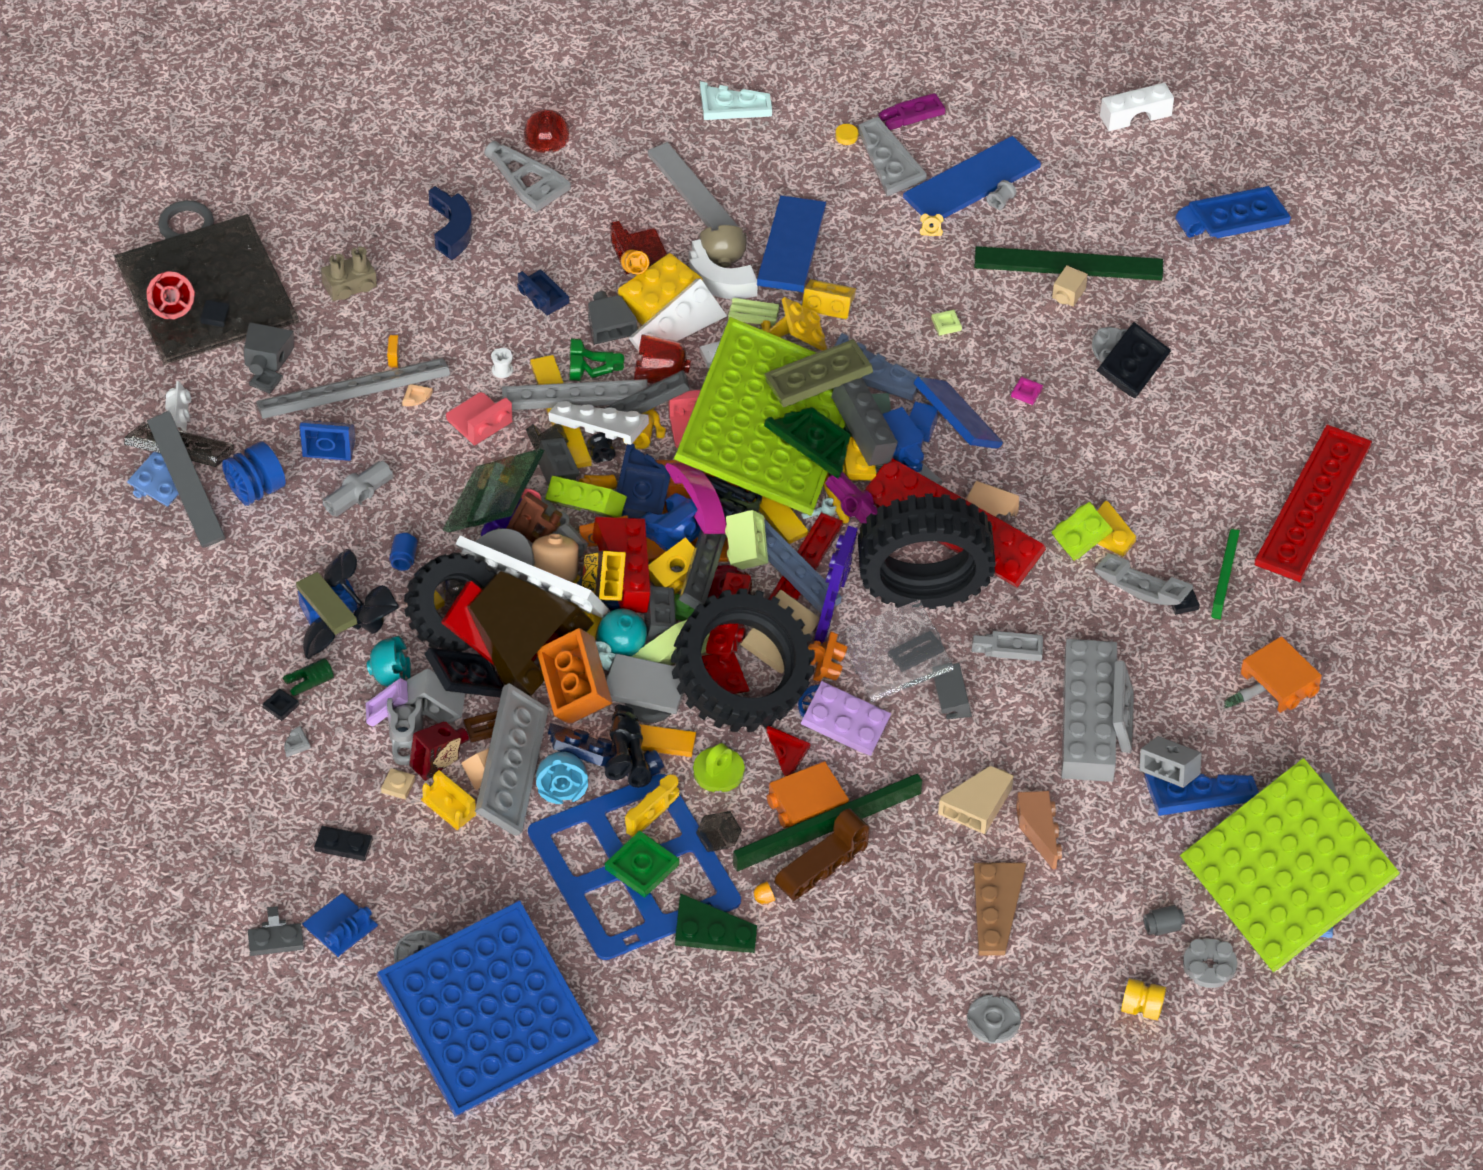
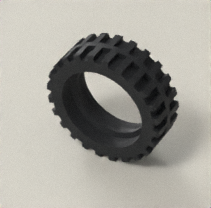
M933 493L917 498L915 495L907 496V500L900 501L895 499L891 501V505L888 507L880 506L877 508L876 515L871 513L866 518L867 524L862 523L860 534H858L860 577L863 579L865 589L870 588V594L875 598L881 596V602L889 604L892 602L895 603L897 608L903 609L904 606L912 607V610L920 608L936 609V607L944 605L946 608L954 606V602L960 601L963 603L968 601L971 594L978 595L981 592V586L987 587L990 583V577H993L995 574L996 562L991 521H988L985 512L979 513L978 506L973 503L968 506L966 505V500L958 497L957 500L950 499V495L942 494L941 497H933ZM926 541L946 542L964 549L949 559L927 564L907 563L889 556L904 546Z
M739 588L737 593L732 595L729 589L722 591L719 598H716L715 595L708 597L703 605L699 604L694 609L691 616L685 622L675 640L674 647L676 648L671 655V662L676 663L672 670L673 679L679 678L680 680L677 686L679 694L685 693L688 697L685 704L690 709L694 706L701 712L698 717L705 720L708 716L715 720L713 725L715 727L721 728L723 724L730 725V731L738 732L741 727H747V732H754L759 725L767 728V726H772L775 720H782L804 694L810 684L808 680L814 672V666H810L815 658L814 650H808L812 639L810 634L804 635L802 629L805 624L802 619L796 621L791 616L794 610L790 606L784 609L778 605L780 599L775 596L771 600L763 597L764 592L758 590L754 595L747 594V589ZM723 624H743L765 634L775 644L783 660L784 674L779 686L769 695L759 698L741 697L720 687L707 672L701 656L703 642L714 628Z

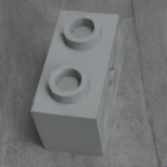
M1157 736L1141 748L1140 771L1184 788L1200 775L1202 753Z

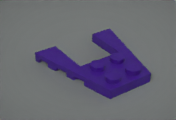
M848 526L845 535L840 534L836 545L837 550L833 553L829 564L830 569L825 583H829L814 639V641H819L821 644L825 641L830 628L840 587L844 588L851 569L849 566L852 563V554L858 528Z

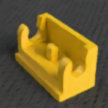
M440 770L434 774V782L431 786L424 783L421 801L456 830L476 816L475 799Z

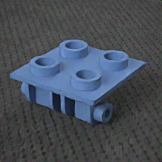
M157 449L127 481L128 484L134 487L133 494L137 498L149 495L167 507L179 495L161 452Z

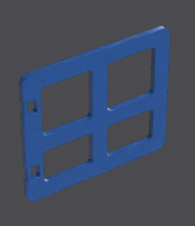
M665 774L652 776L650 783L644 787L626 786L534 822L528 827L529 838L596 956L602 960H610L676 933L678 910L669 914H663L651 893L644 898L623 883L645 923L617 935L608 936L584 895L589 891L620 880L605 870V866L579 877L573 876L553 842L551 835L586 822L590 825L607 857L610 859L623 845L605 816L606 813L644 799L649 792H653L660 785V780L667 776ZM679 794L678 798L669 805L667 810L682 835L660 845L676 857L688 852L695 855L717 892L716 895L700 902L707 905L710 904L712 907L724 912L734 910L740 906L741 896ZM636 934L639 941L626 946L623 939Z

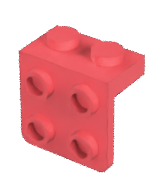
M701 390L688 391L668 401V414L676 448L679 447Z
M480 392L447 412L446 420L475 446L512 423V403L506 397L494 403L485 393Z

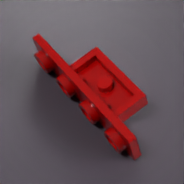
M727 573L722 591L730 589L731 594L735 595L739 588L747 589L748 594L751 576ZM723 624L714 628L708 638L706 653L730 656L732 651L737 652L739 643H742L745 639L746 629L744 625Z

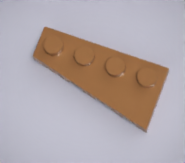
M974 863L978 955H1005L1026 863Z

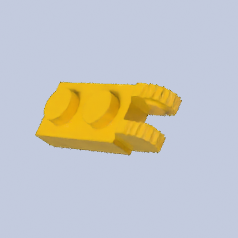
M670 774L662 778L660 785L653 792H649L635 808H631L627 812L625 825L628 835L633 837L638 831L642 832L678 798L680 792L679 788H677L679 781L676 775Z

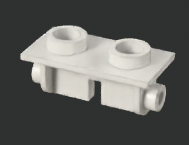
M176 381V388H171L166 393L165 409L172 414L177 428L181 427L183 431H186L187 422L190 420L188 405L191 403V395L179 381Z

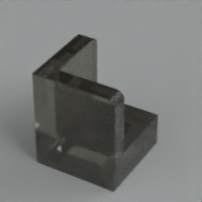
M557 423L544 432L534 424L526 428L529 439L537 451L541 440L564 438L566 443L569 442L562 425Z
M731 811L703 816L696 834L706 851L712 852L735 846L742 829Z

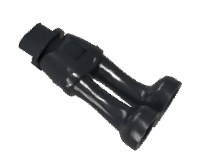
M621 704L616 705L615 712L612 715L613 722L610 730V737L615 746V756L607 761L605 776L610 780L616 781L628 774L629 785L636 788L644 787L650 783L652 774L641 746L643 735L641 733V726L638 723V717L634 714L633 708Z

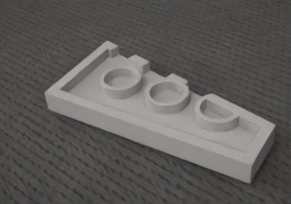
M879 117L858 124V132L886 196L926 180V172Z

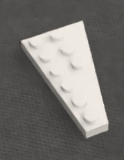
M459 536L455 544L462 551V556L470 554L479 560L482 559L487 563V567L494 570L498 568L507 574L574 603L584 612L592 613L600 618H603L610 612L605 604L587 588L465 537Z

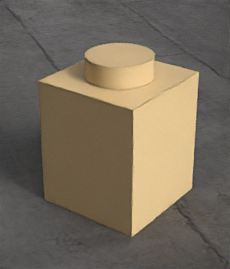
M1066 265L1054 283L1052 298L1056 299L1060 304H1068L1074 307L1086 289L1088 274Z

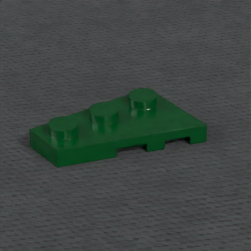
M680 893L675 936L676 946L755 953L757 925Z

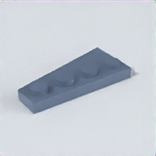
M841 333L835 346L849 341V336ZM858 342V346L871 363L873 373L862 377L866 385L913 401L919 390L914 385V381L918 376L898 364H890L886 361V357L879 353L874 355L866 350L865 345Z

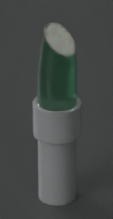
M1260 683L1244 688L1227 698L1224 708L1246 702L1266 691V689Z

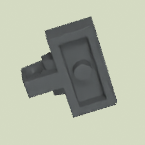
M278 906L267 907L268 922H262V928L247 929L250 956L304 950L301 923L286 925V920H279Z

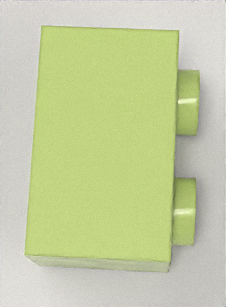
M754 510L726 516L725 534L728 538L729 549L727 550V557L730 564L742 570L768 564L764 516Z

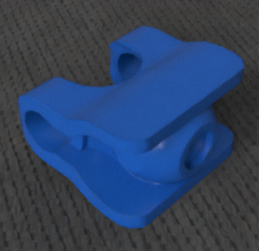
M677 493L665 500L668 513L657 515L648 512L640 517V519H645L646 537L656 542L665 551H668L685 537L689 542H692L699 536L701 530L694 517L698 509L693 500Z

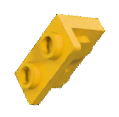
M810 279L804 289L802 306L809 310H814L817 314L847 319L850 305L855 298L856 288Z

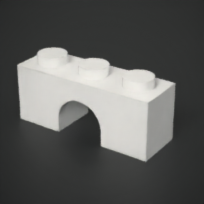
M1166 83L1102 98L1100 117L1108 131L1130 126L1131 119L1140 112H1146L1151 121L1172 116L1174 97Z

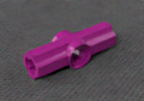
M843 472L839 479L831 475L825 482L828 489L841 501L842 511L847 516H855L861 524H867L866 518L871 513L877 514V508L874 506L872 495L866 490L860 491Z

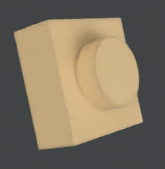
M391 768L381 787V793L406 800L415 782V775Z

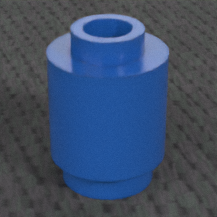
M400 533L393 538L389 559L392 567L397 570H408L414 563L418 541L411 534Z

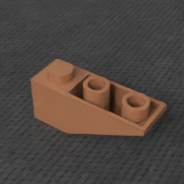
M1049 791L1018 792L1016 809L1019 828L1050 867L1056 869L1057 860L1062 859L1061 844H1056V838L1059 837L1058 822H1053V817L1056 815L1055 801H1050Z

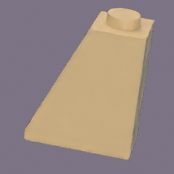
M989 766L943 795L939 800L938 814L986 834L1012 790L1014 776L1005 770Z

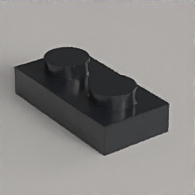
M321 826L314 850L316 852L366 861L373 838L371 835Z

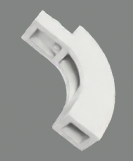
M700 239L692 241V251H689V268L703 278V283L712 295L725 299H745L757 296V279L751 265L738 268L720 267L709 259Z

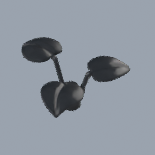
M345 549L330 562L325 570L324 580L330 587H335L340 583L360 606L354 612L357 624L352 627L357 630L362 627L369 633L374 634L381 629L384 623L383 617L398 609L399 605L394 599L391 590L384 585L373 589L366 596L365 604L358 598L345 581V579L350 578L355 573L357 559L353 551ZM321 617L309 626L304 636L303 650L307 659L323 651L335 638V634Z

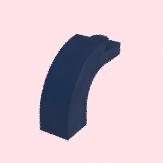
M434 186L428 191L429 206L449 220L445 227L434 234L435 249L450 260H453L467 248L471 241V209L467 201L459 193L451 198L447 192Z

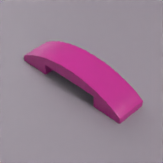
M667 463L665 468L674 483H683L698 510L694 517L703 533L725 534L726 521L723 508L713 485L701 470L684 463Z

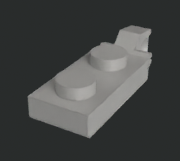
M993 631L992 634H986V636L974 635L972 652L985 653L989 657L1042 661L1043 636Z

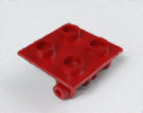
M732 651L730 656L715 654L702 656L707 672L720 687L732 694L750 691L734 651Z

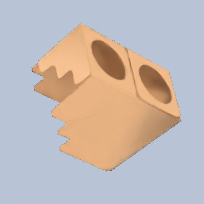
M979 481L975 482L966 498L970 503L975 504L995 517L997 514L1006 516L1008 512L1011 513V516L1015 514L1016 517L1019 512L1018 495Z

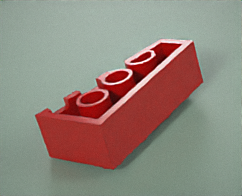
M595 517L592 538L594 543L597 544L599 551L626 552L622 601L617 600L620 608L647 613L650 598V580L645 519Z

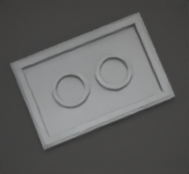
M616 654L607 678L612 701L677 714L683 694L680 695L677 690V686L680 683L679 678L673 679L672 670L675 666Z
M1115 661L1113 725L1121 752L1131 753L1134 690L1126 663L1124 661Z

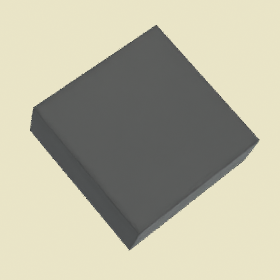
M265 368L261 375H255L251 379L249 385L271 394L283 379V375Z

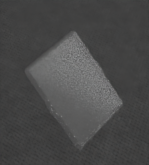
M920 600L837 631L843 645L847 646V653L850 657L852 668L858 674L871 702L955 670L941 642L939 632L935 626L933 627Z

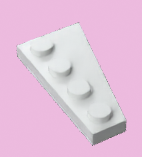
M696 279L629 337V340L640 355L646 357L727 317V315L703 281Z
M567 401L558 402L549 412L550 422L574 429L582 426L585 428V432L592 434L600 431L605 433V438L612 440L621 437L624 438V443L630 445L649 424L648 415L640 414L637 411L624 412L617 411L615 408H596L588 404L581 406Z

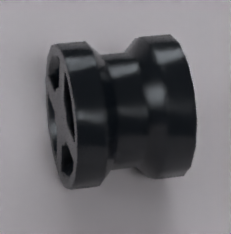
M597 433L589 438L588 447L591 450V458L594 462L611 461L615 457L612 439L605 438V433Z

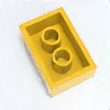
M669 253L648 267L643 274L635 276L619 287L618 295L623 298L636 317L637 322L644 325L696 279L703 281V278Z

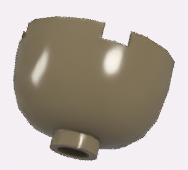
M731 225L718 226L719 230L711 231V227L701 231L699 239L709 259L714 264L725 268L742 258L747 244L746 232L743 234L742 228Z

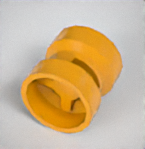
M633 249L624 252L620 261L625 271L637 275L643 274L649 266L647 255Z

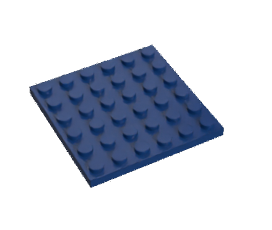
M521 901L377 973V977L455 1118L599 1042Z

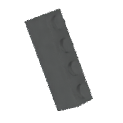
M863 378L835 387L831 397L868 466L889 463L892 460L898 442Z

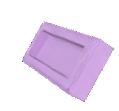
M401 678L366 703L367 724L375 726L388 716V698H393V709L408 702L407 681Z

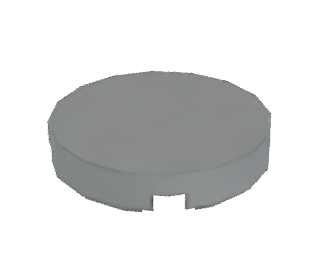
M985 995L976 999L970 1005L967 1014V1024L971 1033L979 1040L991 1044L1003 1043L1012 1039L1018 1033L1021 1016L1016 1004L1007 997L1000 996L999 998L993 997V995Z

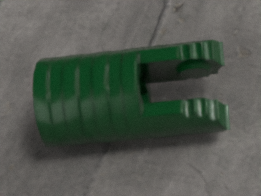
M322 658L282 678L286 684L303 678V682L295 685L290 690L291 694L296 696L332 680L334 674L329 662Z

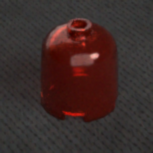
M641 335L639 355H642V360L636 361L634 380L647 379V383L655 384L680 371L689 374L691 359H687V351L682 343L652 335Z

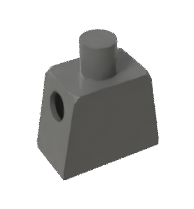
M604 291L594 294V301L588 303V319L594 345L630 337L637 331V319L621 296L608 297Z
M249 323L244 345L245 365L255 375H261L265 368L274 372L278 371L294 349V331Z

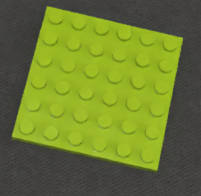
M1304 758L1179 855L1272 972L1280 969L1400 874L1397 868Z

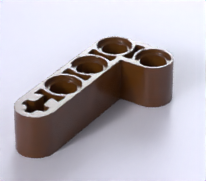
M850 808L844 810L835 820L834 833L784 867L775 877L774 883L791 900L796 901L816 886L815 883L819 880H825L836 872L835 869L837 867L846 865L855 858V854L866 850L869 840V825Z

